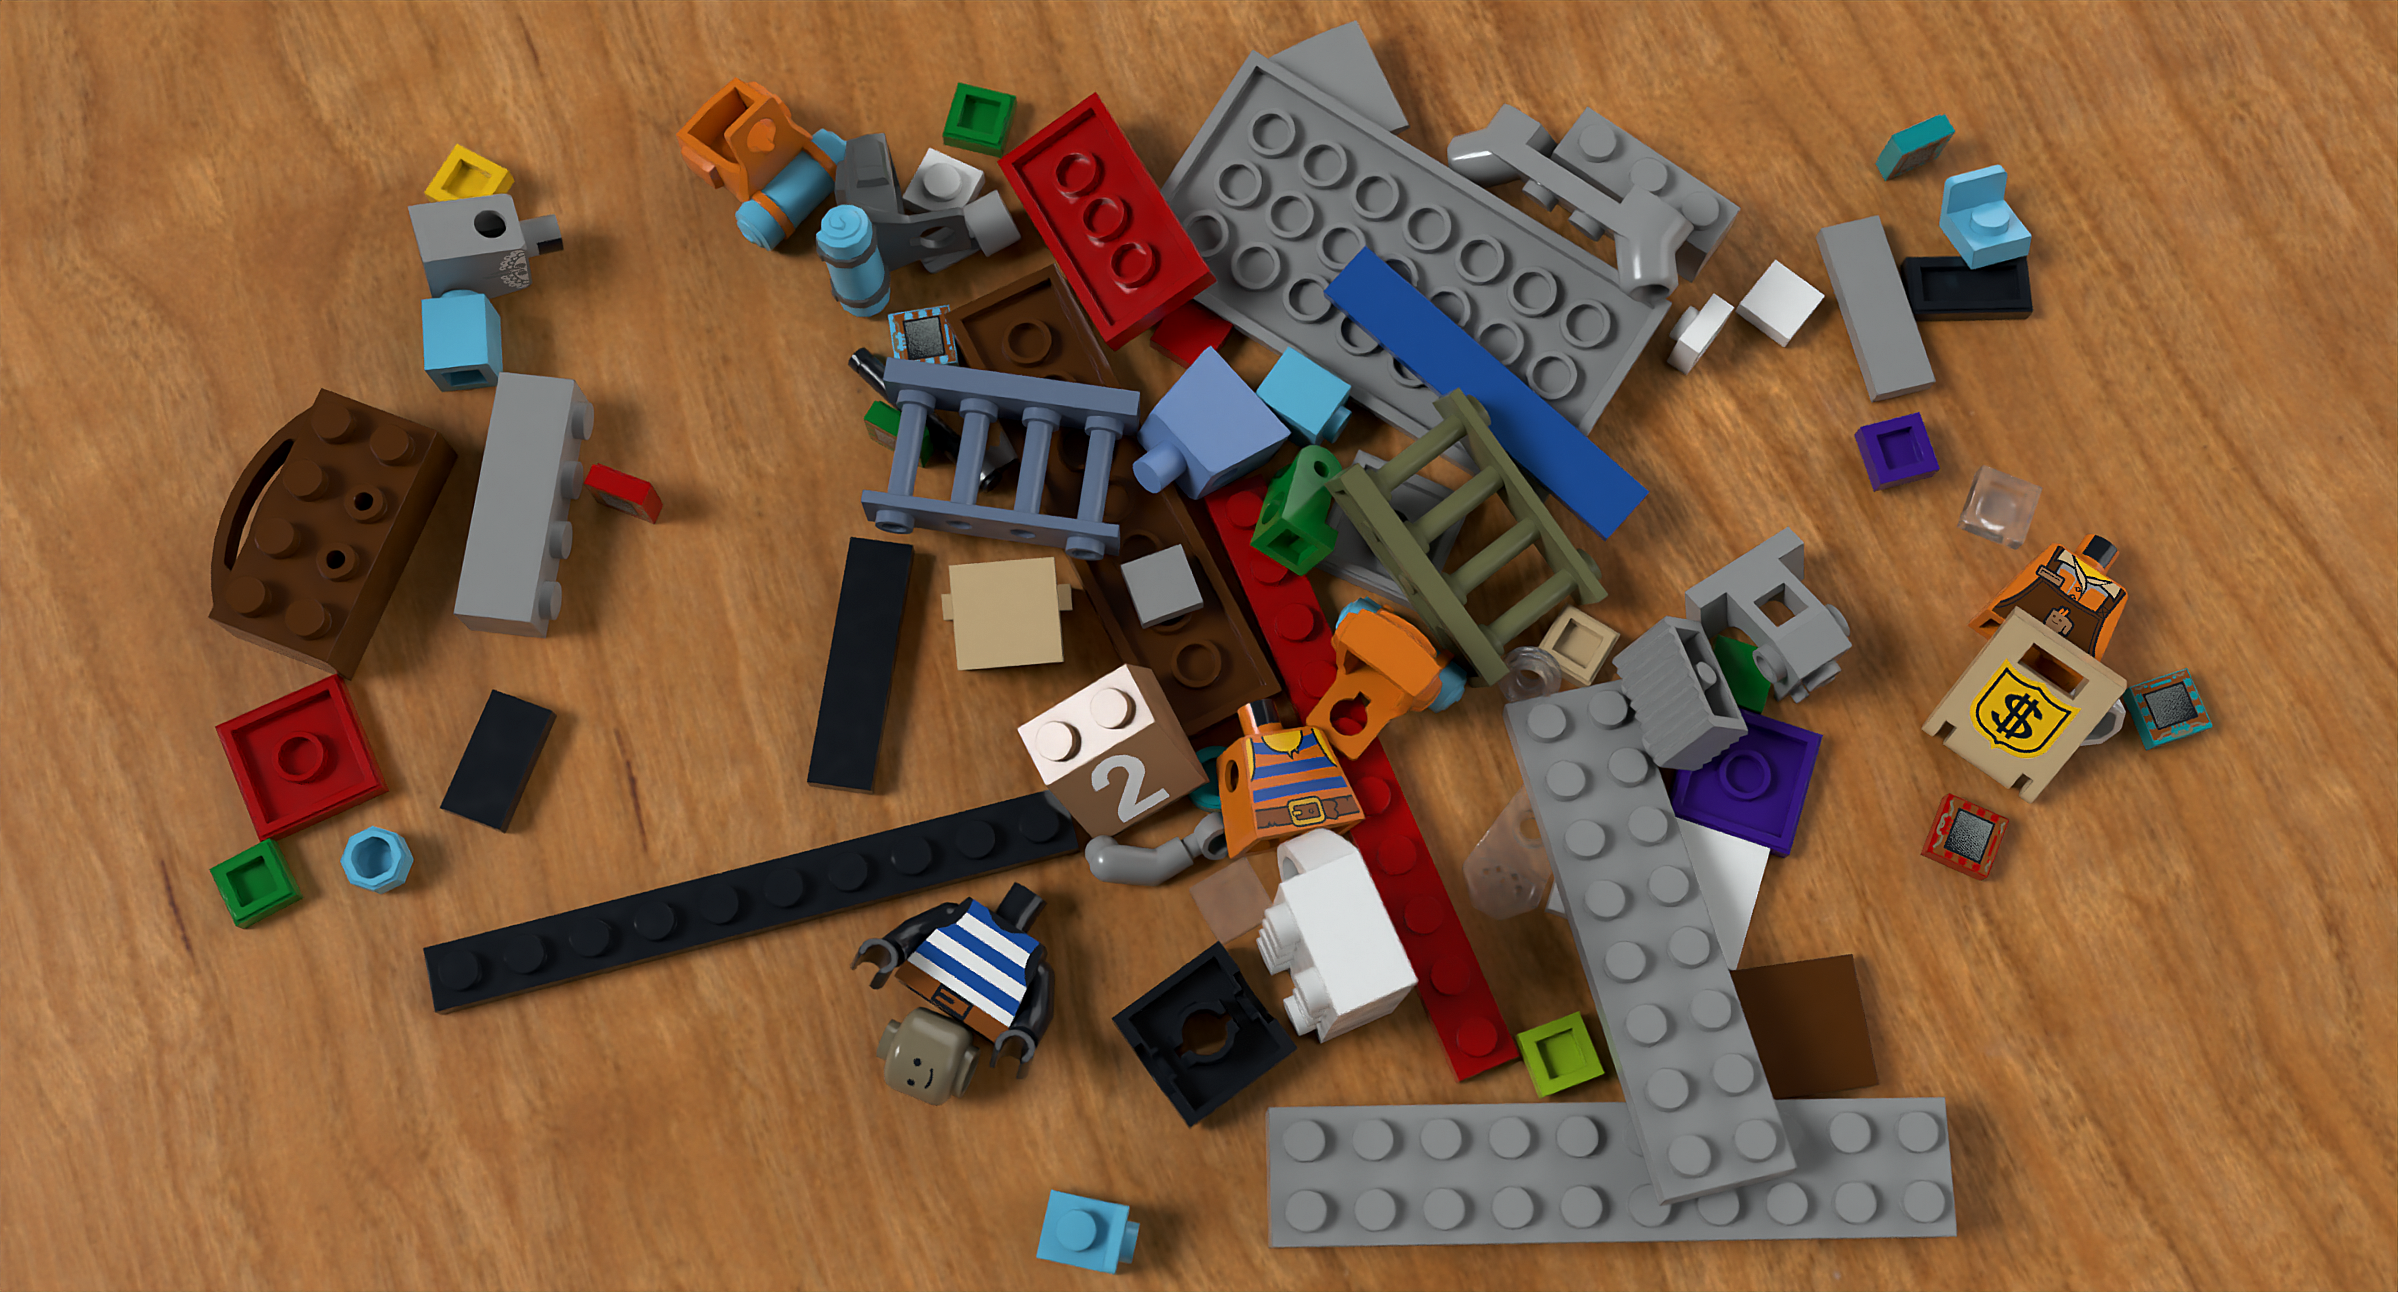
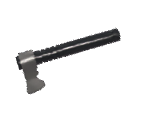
M865 347L858 349L849 359L848 366L889 403L883 383L885 365ZM889 403L894 409L902 412L895 403ZM935 412L927 415L925 426L929 429L932 444L957 466L961 436L956 434ZM1002 431L999 437V447L990 445L989 450L985 449L978 493H989L1001 481L1002 473L1005 469L1016 461Z

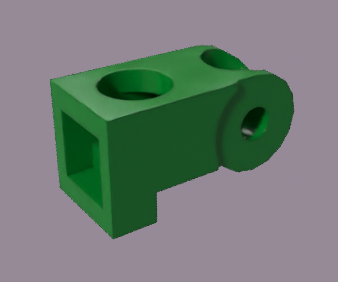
M1309 445L1299 451L1293 463L1287 464L1273 475L1250 543L1251 546L1301 577L1334 551L1339 533L1325 523L1332 495L1324 483L1342 471L1341 464L1330 451L1318 445Z

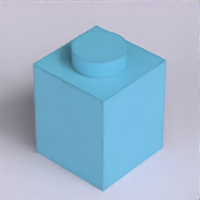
M458 289L443 293L441 298L421 300L424 370L442 392L497 386L499 372H503L501 322L499 314L484 293L478 294L471 290Z
M1289 346L1255 392L1291 432L1287 439L1302 449L1309 445L1320 446L1324 439L1333 444L1341 435L1352 416V412L1347 409L1351 386Z

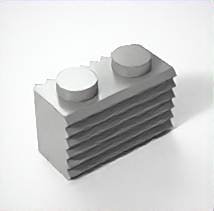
M1665 616L1613 658L1612 663L1618 668L1617 674L1623 679L1621 682L1622 691L1628 699L1632 700L1630 706L1636 711L1634 717L1641 722L1639 728L1644 732L1642 736L1643 746L1659 767L1691 771L1701 769L1703 764L1712 761V757L1720 755L1722 750L1730 748V744L1738 742L1739 737L1748 735L1747 726L1700 621Z

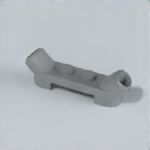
M1506 103L1501 106L1486 128L1452 138L1447 148L1448 165L1451 170L1483 189L1520 180L1526 184L1522 192L1549 212L1556 205L1564 208L1572 214L1568 219L1569 223L1590 239L1598 242L1604 234L1615 241L1620 288L1631 299L1644 303L1662 300L1670 296L1679 285L1675 253L1693 231L1694 226L1680 212L1662 199L1635 184L1621 204L1550 160L1558 144L1539 122Z

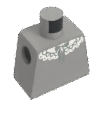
M505 193L408 206L432 299L441 298L443 293L458 289L471 290L478 294L484 293L488 299L527 288L533 283L528 258L564 250L555 214L519 221L512 196Z

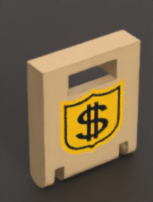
M2015 606L1932 711L1921 729L1933 737L1941 730L1945 721L1955 726L1944 739L1943 745L2007 789L2017 781L2022 773L2029 777L2022 787L2019 797L2031 804L2126 691L2127 680L2018 606ZM2033 643L2084 677L2075 688L2074 697L2020 661Z

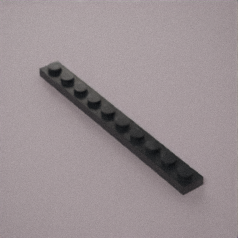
M1045 790L425 947L423 951L434 1010L436 1013L444 1015L1078 853L1080 851L1071 815L1050 790Z

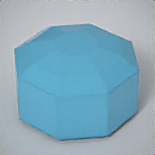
M371 826L349 837L340 862L351 884L382 895L405 883L414 859L402 836Z

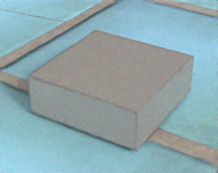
M1181 544L1121 565V573L1143 629L1203 608L1201 594Z

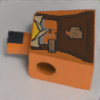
M2094 534L2085 535L2074 552H2071L2059 543H2051L1971 619L1967 626L1989 640L2015 606H2018L2100 662L2128 600L2126 589L2106 576L2119 556L2117 548L2105 538ZM2035 643L2032 644L2020 659V661L2067 693L2074 690L2084 678Z

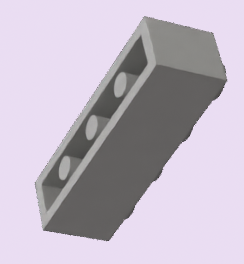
M499 372L453 613L470 630L546 638L549 620H556L562 600L561 585L559 582H556L560 559L568 558L573 538L571 522L567 521L571 499L579 498L583 485V466L581 462H578L581 440H588L590 438L594 423L593 405L589 403L573 379Z

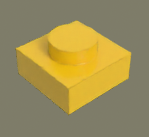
M456 144L424 194L430 203L506 194L515 180L509 170Z

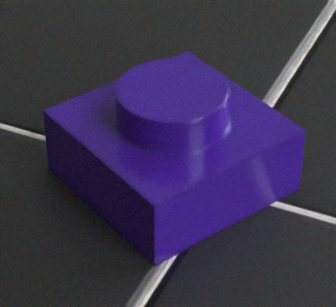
M1920 412L1862 426L1854 434L1874 492L1933 477L1940 469Z

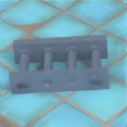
M887 357L883 383L889 403H895L902 412L887 493L863 490L861 504L868 521L875 522V526L880 530L895 534H910L915 527L1065 548L1067 555L1082 560H1101L1104 554L1119 556V525L1102 523L1115 441L1120 440L1122 435L1137 437L1140 420V392ZM934 409L959 412V415L964 418L950 501L913 496L927 415L934 413ZM997 418L1022 421V424L1027 427L1014 510L976 505L989 424L996 422ZM1060 426L1083 429L1090 436L1077 519L1039 514L1052 432L1058 431Z

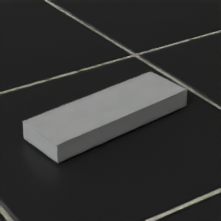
M1879 215L1821 228L1816 236V240L1871 403L1930 389L1936 380Z

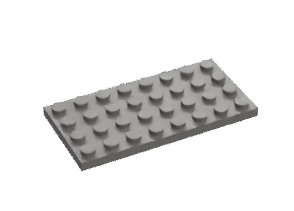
M1255 50L1251 51L1160 190L1217 279V282L1192 298V300L1233 324L1234 329L1280 357L1288 346L1350 385V401L1415 441L1444 420L1432 404L1439 397L1324 297L1323 291L1365 245L1586 437L1595 426L1672 305V302L1665 298L1645 303L1631 299L1622 292L1618 270ZM1459 441L1439 455L1473 477L1481 472ZM1516 465L1544 504L1550 493Z

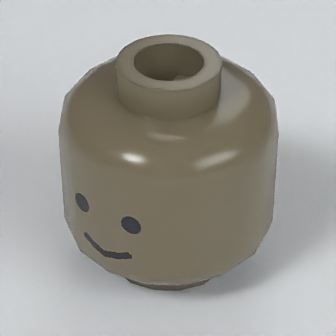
M918 1007L911 1011L902 1023L893 1019L888 1023L880 1039L876 1057L886 1060L884 1080L889 1087L932 1106H940L948 1101L951 1096L961 1098L964 1095L978 1065L981 1049L973 1046L974 1036L969 1026L928 1008Z

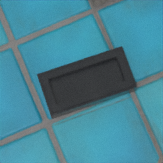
M2027 255L1972 270L1962 256L1906 257L1900 265L1902 284L1915 322L2026 320L2033 312Z
M493 689L440 808L447 813L505 834L557 715L549 709Z

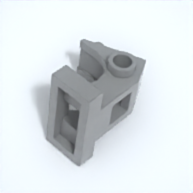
M1786 527L1685 591L1686 619L1700 621L1708 640L1728 627L1734 626L1745 632L1758 646V649L1753 651V659L1761 674L1774 684L1775 700L1779 702L1790 695L1797 704L1810 695L1805 687L1809 692H1812L1820 686L1824 687L1835 679V676L1842 671L1837 661L1853 645L1847 638L1850 635L1848 623L1840 611L1831 604L1824 606L1800 582L1804 579V542L1789 527ZM1776 600L1789 608L1795 616L1779 627H1776L1759 609L1760 606L1768 601Z

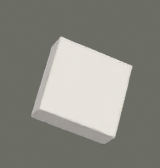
M1775 260L1741 301L1735 312L1785 347L1817 308L1825 295Z

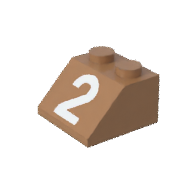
M1124 664L1017 729L1046 787L1092 838L1101 835H1108L1114 838L1210 782L1152 669Z

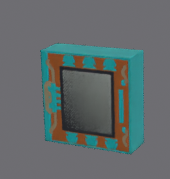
M1945 114L1936 115L1893 134L1875 164L1885 181L1937 159L1954 135L1955 130Z
M2187 668L2128 687L2122 694L2146 751L2204 732L2213 727Z

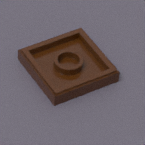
M1853 954L1729 971L1774 1100L1879 1085Z

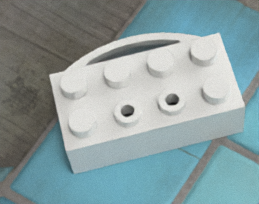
M1317 828L1280 844L1277 848V858L1282 882L1279 884L1273 906L1264 910L1266 918L1261 920L1263 928L1259 930L1260 938H1257L1256 941L1270 974L1274 975L1288 969L1296 987L1292 989V996L1283 999L1284 1007L1296 1034L1301 1036L1315 1030L1321 1044L1392 1013L1418 981L1356 847L1341 836L1324 828Z

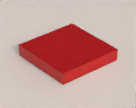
M337 673L215 726L260 842L268 838L279 841L389 792L345 680Z

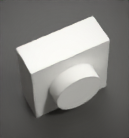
M929 148L902 197L904 208L916 214L956 207L962 208L977 199L985 184L984 172Z
M1716 294L1711 296L1701 311L1690 306L1669 334L1677 343L1667 362L1687 376L1719 334L1734 307Z

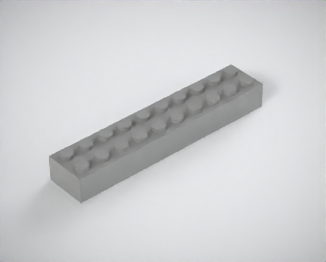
M1945 1097L1774 1100L1797 1165V1169L1792 1175L1664 1206H1659L1626 1102L1269 1107L1265 1113L1268 1248L1957 1236Z

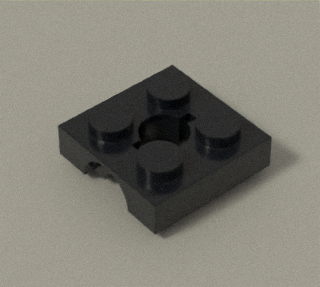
M1220 941L1213 944L1112 1018L1113 1024L1189 1130L1298 1049L1278 1020L1259 1001L1243 977L1240 968ZM1227 1013L1232 1019L1225 1025L1227 1040L1218 1052L1212 1055L1201 1056L1188 1050L1181 1058L1178 1057L1175 1051L1183 1046L1182 1030L1184 1024L1191 1017L1197 1014H1210L1220 1019Z

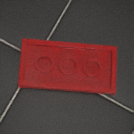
M1097 92L1091 94L996 161L1105 343L1114 352L1217 282L1212 271Z

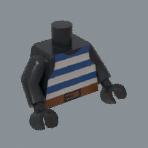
M1017 882L1013 883L995 912H992L970 897L966 898L961 904L945 902L905 920L882 939L874 938L863 942L850 964L852 970H855L863 962L873 963L880 969L869 985L875 990L883 988L894 968L899 967L894 976L902 985L953 1019L970 1027L971 1031L994 1045L989 1063L991 1068L995 1069L997 1061L1004 1056H1012L1020 1061L1016 1075L1018 1080H1024L1028 1076L1035 1049L1054 1017L1055 972L1046 961L1048 956L1046 947L1027 934L1047 903L1037 894Z

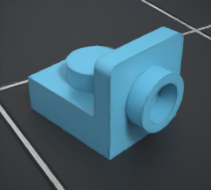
M1994 165L1952 176L1945 181L1939 227L1971 270L2029 255L2032 235L2004 201L2008 174L2001 165Z
M1051 1190L1036 1258L1116 1275L1118 1262L1132 1263L1140 1223L1127 1221L1130 1206Z

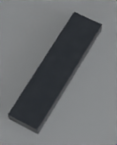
M850 537L807 783L811 787L869 795L874 793L915 554L913 545Z

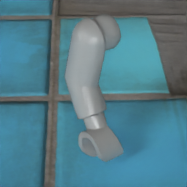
M1221 812L1208 814L1196 826L1194 833L1181 840L1177 836L1155 849L1119 845L1114 838L1108 835L1093 838L1085 848V858L1090 865V871L1099 881L1143 886H1157L1193 865L1192 859L1202 853L1211 860L1223 859L1229 854Z

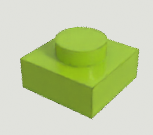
M1579 1011L1515 1036L1539 1099L1605 1074Z

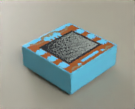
M949 305L888 314L894 358L959 367L954 335L944 317V314L950 312Z

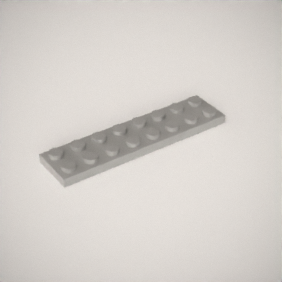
M1623 679L1508 703L1504 706L1502 716L1659 1206H1664L1789 1176L1797 1169V1165L1658 765L1648 755L1643 746L1642 736L1644 732L1639 728L1641 722L1634 717L1636 711L1630 706L1632 700L1624 695L1621 685Z

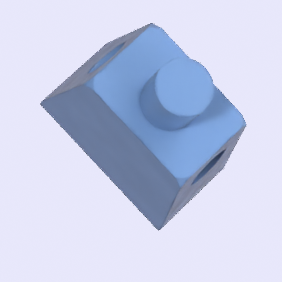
M1209 346L1159 401L1136 436L1138 442L1147 453L1134 462L1133 471L1138 482L1149 492L1158 493L1174 481L1189 498L1199 500L1267 464L1291 432L1214 348Z

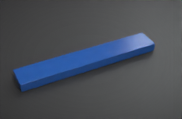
M1366 245L1323 291L1324 297L1438 397L1458 387L1465 396L1467 394L1474 396L1486 409L1491 420L1488 428L1510 459L1604 542L1608 540L1649 494L1645 487Z

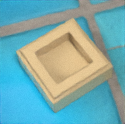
M1566 602L1531 659L1579 688L1591 685L1621 634Z

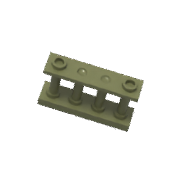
M1458 387L1432 402L1444 420L1376 472L1372 469L1365 471L1360 463H1356L1340 471L1324 483V485L1443 649H1447L1455 655L1453 661L1467 672L1466 678L1472 688L1491 687L1510 672L1500 658L1504 654V645L1569 595L1579 606L1598 603L1608 596V593L1598 581L1602 578V574L1596 562L1584 550L1574 548L1488 428L1491 420L1486 409L1474 396L1470 394L1465 396ZM1459 441L1481 472L1413 524L1410 521L1402 523L1388 503L1392 500L1391 492ZM1494 493H1497L1518 523L1451 575L1446 572L1439 574L1426 556V553L1430 551L1428 544ZM1534 544L1555 574L1490 625L1479 624L1477 626L1463 607L1467 603L1466 595L1530 545Z

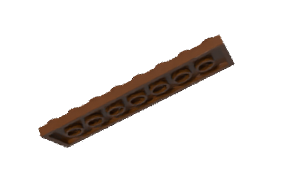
M1056 263L944 314L945 320L954 335L955 342L968 367L971 369L1122 389ZM997 418V423L1021 468L1027 427L1022 424V421ZM1139 421V426H1138V432H1139L1140 428L1142 427L1140 421ZM1060 426L1058 431L1052 432L1040 505L1045 515L1077 519L1090 436L1083 429ZM1122 435V438L1116 440L1114 445L1102 523L1119 525V556L1104 554L1103 559L1096 561L1077 559L1067 554L1066 556L1122 665L1129 664L1152 669L1188 740L1191 741L1237 718V710L1248 703L1261 699L1280 697L1282 688L1173 483L1171 482L1158 493L1146 490L1135 477L1133 464L1145 455L1147 451L1140 445L1137 437ZM1181 544L1201 594L1203 608L1143 629L1121 573V565Z

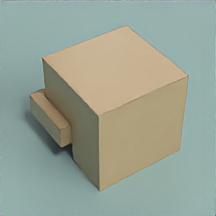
M1054 557L949 565L951 594H941L943 620L954 622L958 671L1064 662L1060 612L1073 611L1070 584L1057 585Z

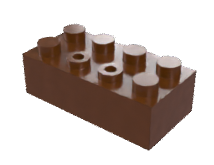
M321 388L313 406L297 415L277 431L257 452L242 472L230 493L214 539L211 561L213 608L208 618L239 639L331 674L337 673L351 681L456 462L458 454L437 430ZM282 466L280 473L271 483L258 506L248 537L237 558L243 528L250 511L265 485Z

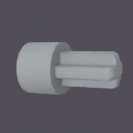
M997 189L962 207L972 247L970 249L921 259L924 267L931 274H936L980 250H983L986 257L1022 239ZM944 227L923 239L931 241L941 240L950 236L954 230Z

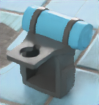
M885 133L869 134L847 140L844 160L837 163L834 192L837 207L830 209L822 219L821 230L816 234L817 238H815L816 251L822 262L825 261L831 276V292L836 302L839 301L844 310L856 317H870L881 312L889 302L891 271L920 259L968 250L972 245L964 211L960 207L910 216L905 215L900 184ZM942 226L954 230L950 236L941 240L931 241L919 237L922 232L933 227Z

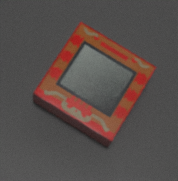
M597 463V465L592 464L584 481V485L597 503L655 524L663 507L660 497L650 482Z
M1949 793L1942 797L1920 855L1982 881L1988 878L2009 819Z

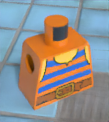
M1273 699L1257 700L1237 710L1244 737L1236 740L1218 756L1215 766L1230 860L1277 851L1280 844L1317 828H1324L1342 836L1365 819L1362 808L1322 729L1315 725L1283 730Z

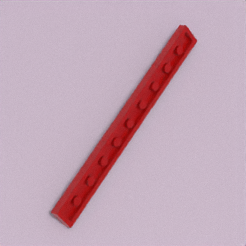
M1258 474L1206 495L1203 498V504L1300 727L1306 726V719L1336 681L1338 670L1336 663L1337 653L1331 644L1333 634L1306 573L1301 577L1250 545L1268 490L1262 474ZM1359 694L1354 701L1345 700L1337 703L1332 708L1330 722L1338 733L1352 736L1359 734L1365 728L1367 715ZM1378 735L1355 761L1349 760L1331 746L1365 819L1347 831L1348 837L1352 845L1359 850L1418 982L1414 985V988L1455 1082L1459 1083L1517 1058L1520 1055Z

